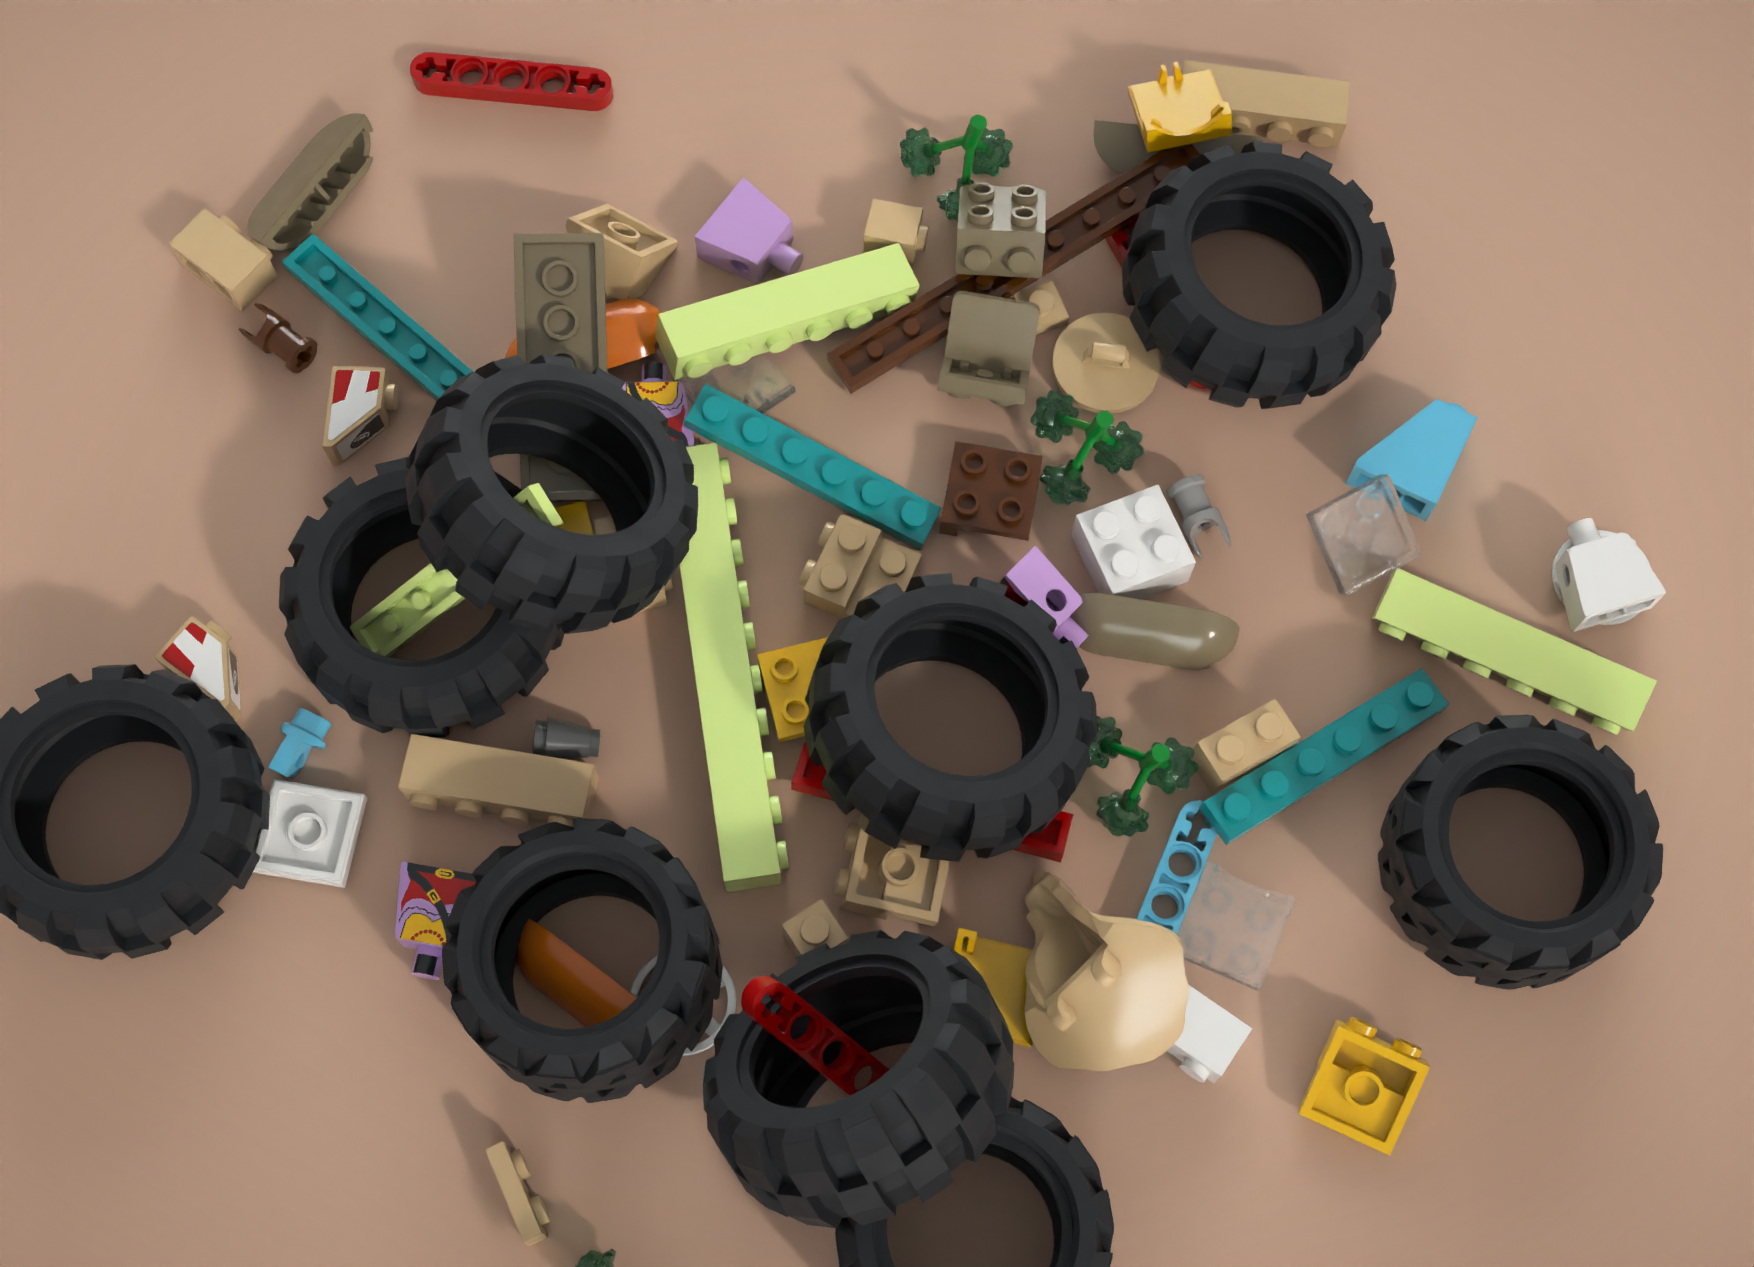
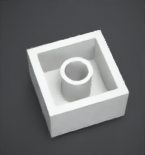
M1159 485L1080 513L1075 517L1071 536L1098 593L1144 599L1189 581L1196 561Z

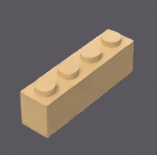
M1184 60L1181 70L1182 75L1211 69L1222 102L1228 101L1232 112V134L1263 136L1275 142L1295 141L1310 143L1315 147L1339 146L1347 125L1350 81Z
M411 734L398 788L406 800H410L409 804L411 806L424 810H437V806L442 805L454 807L456 813L472 818H481L484 812L501 815L500 819L514 825L525 826L528 825L529 820L544 823L558 822L574 827V818L590 819L599 775L595 765L592 763Z

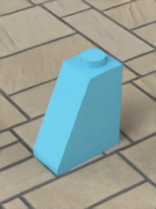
M1436 399L1359 457L1345 484L1426 521L1435 508L1478 417L1469 414L1458 404L1445 403Z

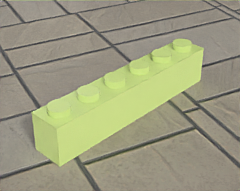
M896 243L659 313L655 338L674 380L687 376L697 378L707 374L716 367L726 364L740 365L748 361L752 356L769 351L771 353H779L788 349L792 344L808 339L818 341L826 338L834 331L847 327L858 329L867 325L871 320L887 315L890 316L915 300L920 285L900 244Z
M1399 568L1393 570L1371 618L1381 623L1378 631L1400 641L1404 640L1406 634L1423 641L1420 647L1422 651L1446 660L1448 653L1465 660L1462 668L1487 679L1491 672L1508 679L1505 687L1530 698L1535 690L1551 698L1548 706L1568 715L1574 716L1577 709L1594 716L1591 725L1614 735H1618L1620 728L1626 731L1635 730L1657 683V680Z

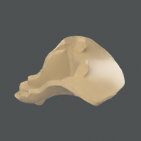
M1035 872L1032 875V888L1025 895V903L1030 910L1027 920L1035 931L1036 941L1025 967L1027 984L1024 1014L1027 1030L1036 1050L1050 1064L1058 1068L1110 1071L1142 1064L1164 1054L1179 1039L1185 1023L1189 986L1184 967L1182 940L1175 932L1159 924L1131 918L1101 916L1092 913L1082 906L1071 888L1062 879L1050 872Z

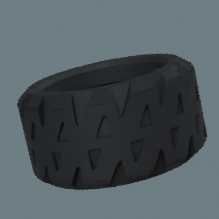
M1533 715L1496 716L1489 724L1474 722L1447 736L1437 748L1427 754L1403 783L1398 794L1388 807L1380 830V836L1383 841V847L1378 852L1381 885L1383 890L1394 899L1390 910L1406 936L1410 940L1428 947L1424 954L1450 973L1457 976L1476 977V984L1506 990L1530 986L1532 989L1564 981L1580 970L1585 969L1619 947L1621 942L1640 926L1654 903V899L1651 896L1662 877L1663 844L1655 843L1660 827L1659 820L1646 789L1639 794L1636 793L1635 773L1631 767L1609 746L1604 745L1600 750H1597L1594 747L1590 734L1586 731L1556 719H1552L1547 725H1542ZM1486 788L1518 790L1540 799L1564 819L1578 842L1584 867L1581 894L1575 908L1568 917L1551 921L1522 920L1495 910L1475 895L1458 872L1449 844L1450 816L1453 806L1459 797Z
M574 818V827L558 822H550L519 834L520 845L500 846L473 871L472 876L476 880L475 885L459 892L446 923V929L450 932L451 938L442 947L443 979L445 986L452 995L450 1002L452 1009L467 1034L511 1079L527 1085L535 1093L557 1100L571 1101L582 1097L587 1103L623 1098L638 1084H642L644 1088L650 1087L675 1070L686 1048L691 1052L695 1049L711 1022L713 1001L719 999L723 966L718 946L720 941L710 913L695 881L678 857H673L659 840L635 827L630 826L626 830L607 819ZM589 896H610L636 904L657 921L659 951L654 971L644 990L622 1012L602 1023L577 1029L545 1026L520 1013L514 994L513 976L518 944L528 919L537 923L553 909L575 899Z
M1010 1097L1007 1113L994 1115L996 1135L982 1154L996 1157L1014 1166L1040 1192L1048 1208L1053 1227L1054 1246L1050 1267H1110L1113 1253L1110 1251L1114 1234V1222L1109 1193L1107 1189L1104 1190L1102 1187L1100 1172L1096 1162L1076 1135L1072 1137L1056 1116L1029 1100L1024 1099L1023 1102H1020ZM851 1217L842 1218L835 1229L839 1267H895L888 1246V1218L866 1225H861Z

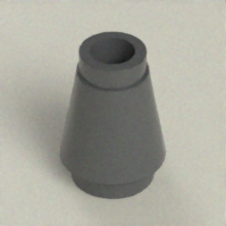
M549 716L547 721L535 720L533 754L567 760L598 757L600 744L599 729H591L590 727Z

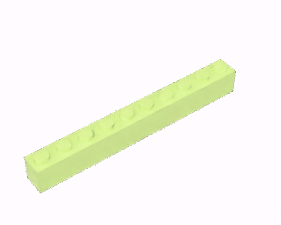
M717 443L686 447L694 465V482L692 484L698 486L697 531L689 541V552L680 563V572L723 879L727 893L782 884L780 870L789 869L786 842H776L774 825L782 823L779 796L769 797L767 780L776 779L772 751L763 753L760 736L769 735L766 709H756L754 693L763 692L759 665L750 666L748 650L756 649L753 623H743L741 608L750 607L747 582L746 580L737 581L735 566H742L744 563L740 539L731 540L729 525L738 524L734 498L725 499L723 485L732 484L728 457L719 458Z

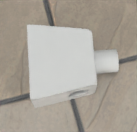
M1592 518L1579 520L1567 527V532L1574 547L1567 549L1556 562V573L1572 632L1651 609L1666 594L1663 585L1628 534L1621 532L1601 538Z

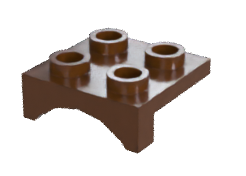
M955 441L940 523V534L957 536L958 529L1028 541L1043 456Z

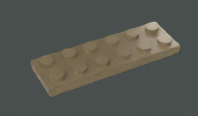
M603 233L514 234L517 355L520 356L525 364H529L533 359L541 354L571 358L574 368L592 373L596 367L608 372ZM520 454L521 490L527 486L539 483L550 502L603 501L589 484L569 469L544 458Z

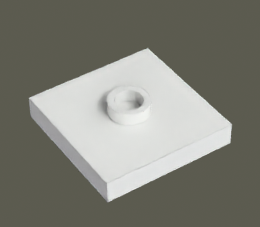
M273 779L269 794V830L262 829L259 831L254 851L261 858L253 873L345 888L368 798L365 794Z

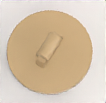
M1107 312L1089 314L1068 325L1058 337L1052 356L1053 375L1062 393L1077 406L1095 413L1100 411H1108L1111 414L1120 413L1141 404L1153 391L1161 368L1159 349L1155 348L1148 352L1146 351L1130 318Z

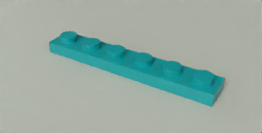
M312 234L282 261L286 271L436 401L456 380L473 372L316 235Z
M707 384L702 388L684 421V427L918 550L923 546L942 509L936 504Z
M1423 668L1203 801L1200 809L1227 846L1447 708L1449 703Z

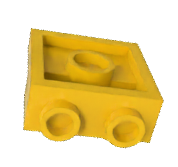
M1350 1017L1347 1024L1336 1019L1317 1061L1318 1067L1300 1104L1298 1113L1390 1156L1430 1066L1426 1059L1420 1057L1423 1049L1399 1037H1395L1393 1044L1375 1037L1376 1027L1355 1017Z

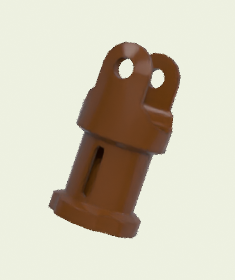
M255 303L254 306L266 314V321L256 336L239 328L238 330L241 334L266 354L274 353L285 361L286 368L292 373H300L313 362L317 354V342L310 337H301L291 329L290 323L279 314L262 304Z

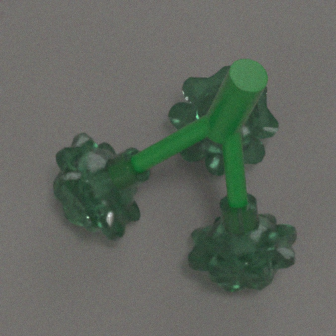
M977 114L971 117L966 132L961 137L939 142L935 137H930L928 129L924 127L920 130L907 129L906 139L900 141L901 161L903 166L911 169L914 177L921 176L922 174L926 176L933 175L935 173L934 166L940 164L941 159L939 156L942 151L962 146L965 150L962 177L957 179L956 189L947 190L945 194L937 196V202L940 203L939 208L945 210L946 217L949 220L958 222L960 188L974 183L971 179V172L975 175L985 173L996 177L1000 172V168H1007L1010 165L1009 154L1013 148V143L1005 139V132L1002 129H987V120L982 115Z
M1050 390L1047 398H1037L1036 410L1030 418L1031 424L1037 426L1035 430L1036 436L1039 438H1049L1052 442L1058 443L1061 441L1062 435L1070 436L1073 433L1074 427L1085 431L1086 440L1075 459L1069 460L1066 466L1062 464L1057 467L1045 466L1043 474L1040 476V481L1046 485L1045 493L1050 496L1053 502L1070 505L1074 501L1084 503L1088 499L1091 488L1083 482L1081 474L1084 466L1082 464L1091 448L1093 447L1098 451L1094 456L1095 463L1104 465L1111 474H1117L1120 468L1124 471L1132 470L1135 460L1143 455L1144 448L1139 444L1143 436L1139 431L1132 430L1127 422H1119L1116 427L1112 425L1114 418L1108 411H1100L1091 423L1077 419L1079 411L1072 406L1074 403L1073 396L1069 394L1061 395L1057 390Z
M1096 716L1097 736L1088 747L1091 759L1088 767L1097 765L1100 768H1106L1109 764V758L1115 759L1120 754L1138 761L1141 769L1131 789H1126L1123 794L1113 792L1110 796L1098 798L1097 805L1099 808L1096 811V815L1102 819V825L1112 835L1132 837L1136 832H1146L1149 827L1146 822L1149 818V813L1138 805L1141 800L1139 793L1145 782L1147 781L1150 785L1160 787L1166 794L1174 793L1176 787L1180 790H1186L1189 787L1191 776L1199 768L1198 763L1191 760L1195 754L1194 749L1189 746H1182L1176 738L1172 737L1166 740L1165 745L1161 742L1153 743L1151 749L1146 753L1122 745L1120 741L1122 731L1115 727V718L1109 716L1102 719Z

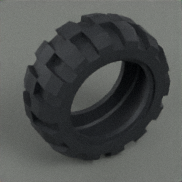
M1251 142L1244 145L1239 154H1234L1230 145H1226L1190 159L1187 167L1182 166L1171 171L1151 192L1144 210L1140 212L1127 242L1129 251L1122 264V287L1127 305L1135 306L1129 318L1146 351L1158 348L1165 356L1161 364L1164 372L1185 388L1188 387L1191 381H1194L1210 389L1211 393L1208 400L1239 408L1245 405L1248 398L1259 399L1261 409L1301 404L1307 394L1310 397L1325 395L1348 379L1356 365L1363 361L1382 334L1381 327L1392 313L1397 285L1395 271L1389 269L1395 258L1385 222H1372L1369 217L1373 211L1372 200L1353 179L1344 185L1329 173L1333 164L1307 151L1299 159L1282 154V144ZM1237 229L1258 232L1280 241L1293 250L1306 263L1314 275L1321 294L1322 315L1300 324L1270 325L1247 319L1223 305L1203 283L1195 267L1191 243L1210 233Z
M541 354L530 361L529 364H525L520 356L516 355L492 361L476 369L475 372L456 380L437 399L409 455L411 469L405 478L410 519L412 524L421 525L417 532L419 544L436 572L448 569L457 579L455 591L483 611L488 603L509 613L507 623L537 632L547 628L550 623L560 624L563 634L595 631L607 627L610 622L614 624L629 619L650 605L662 587L666 586L689 552V541L697 531L698 486L692 484L694 482V465L683 440H672L667 433L668 419L647 397L640 402L623 390L622 387L625 381L598 367L592 373L574 368L571 358ZM503 454H525L550 460L569 469L589 484L603 500L614 521L616 532L602 535L579 534L554 527L540 520L521 507L507 493L495 475L489 458Z
M409 457L376 464L375 468L378 476L359 485H356L350 476L322 498L328 507L325 514L319 520L307 515L288 548V551L294 558L293 567H285L280 575L279 609L287 621L284 635L298 664L310 681L330 704H337L344 709L352 721L381 733L392 731L393 728L405 729L409 736L416 734L428 737H446L449 734V726L470 721L473 729H476L505 715L501 705L518 692L523 697H526L533 691L549 671L545 660L550 650H556L562 645L563 631L560 624L550 623L547 628L539 632L507 623L509 613L496 608L492 617L476 636L461 647L438 657L423 660L394 659L379 655L358 643L353 637L350 626L354 597L362 579L369 569L386 553L404 543L419 539L417 532L421 525L411 523L408 509L405 478L411 469ZM494 472L501 485L512 498L522 491L506 478Z
M945 573L913 577L908 584L906 592H903L897 583L884 586L858 601L853 615L840 619L822 647L805 697V702L809 707V714L803 727L809 758L816 767H825L826 774L821 784L839 809L847 815L856 808L870 820L864 832L893 849H896L900 840L903 839L921 845V858L955 862L961 860L966 850H975L977 858L988 859L1016 849L1028 834L1041 833L1063 809L1076 790L1091 761L1088 747L1097 736L1096 701L1093 693L1082 691V688L1089 679L1087 669L1073 641L1061 644L1054 636L1053 631L1057 626L1056 620L1032 599L1023 607L1005 597L1004 594L1008 587L1006 585L978 576L972 579L969 586L953 584L952 574ZM917 661L949 662L974 671L994 685L1014 711L1022 737L1021 760L999 772L979 776L950 774L925 765L908 754L886 729L876 704L875 682L896 667Z
M136 664L103 665L92 668V680L79 682L69 673L35 689L40 699L37 703L22 714L14 707H11L0 719V913L17 924L19 929L30 934L40 942L45 941L67 954L99 960L105 959L112 953L123 952L133 959L167 950L172 944L170 937L186 929L194 935L198 934L224 913L217 904L233 885L239 889L245 888L261 858L253 850L257 835H259V831L262 829L269 830L270 795L263 789L261 776L265 768L252 740L217 699H211L203 693L195 682L164 669L151 671L150 675H147ZM130 742L160 743L183 752L191 775V802L184 825L166 852L144 870L119 881L107 884L84 885L61 880L48 854L46 825L53 799L60 786L74 769L104 749Z
M878 930L853 934L848 943L830 948L825 943L796 957L798 963L781 975L776 976L771 973L769 976L789 987L869 1053L888 1046L912 1043L902 1058L882 1077L861 1091L842 1100L806 1108L817 1090L828 1079L749 1018L743 1010L739 1014H729L714 1038L715 1057L705 1062L703 1104L704 1110L707 1113V1129L747 1193L766 1208L785 1217L789 1216L806 1225L836 1228L841 1219L845 1217H851L861 1225H866L896 1216V1206L917 1196L924 1203L953 1183L951 1173L964 1160L976 1162L996 1135L994 1115L1007 1113L1014 1081V1041L1005 1018L982 975L967 958L930 936L904 930L896 939H893L884 931ZM767 993L761 1000L766 1008L777 1015L783 1008L774 1002ZM802 1015L793 1022L790 1030L792 1039H798L806 1033L809 1026L807 1015ZM834 1041L825 1048L822 1058L824 1065L830 1064L838 1058L841 1049L839 1041Z

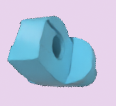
M299 708L291 723L283 722L280 727L281 731L286 734V737L268 768L293 779L306 763L312 747L324 750L326 743L323 742V739L332 724L304 708Z

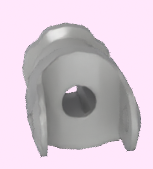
M1197 474L1175 482L1166 491L1169 499H1175L1184 521L1181 525L1195 554L1200 559H1203V555L1196 542L1197 535L1200 532L1213 526H1219L1228 546L1231 545L1228 529L1218 508L1211 506L1203 488L1205 479L1203 475Z

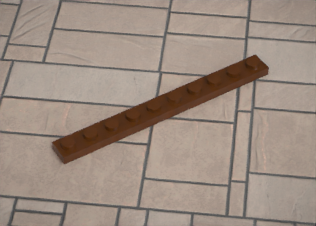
M1193 144L1159 151L1046 220L1042 277L1137 220L1140 212L1144 210L1151 192L1171 171L1182 166L1187 167L1191 158L1200 155ZM957 274L827 353V360L847 390L852 394L947 336L952 301L956 292L967 291L1009 298L1040 278Z

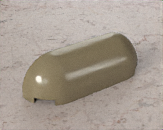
M353 113L342 116L326 125L310 140L251 213L247 231L253 240L269 249L284 251L297 248L312 234L316 235L365 176L372 164L373 157H369L371 145L369 132H373V128L365 114Z
M1098 120L1094 122L1093 135L1096 150L1105 164L1116 172L1123 174L1161 151L1147 153L1138 124ZM1232 134L1231 136L1192 144L1200 155L1226 145H1230L1234 154H1239L1244 145L1251 142H1263V136Z
M1079 593L1083 603L1070 615L1089 634L1079 645L1081 649L1087 652L1189 670L1209 668L1210 665L1226 657L1233 650L1240 630L1239 625L1234 620L1213 611L1104 593Z

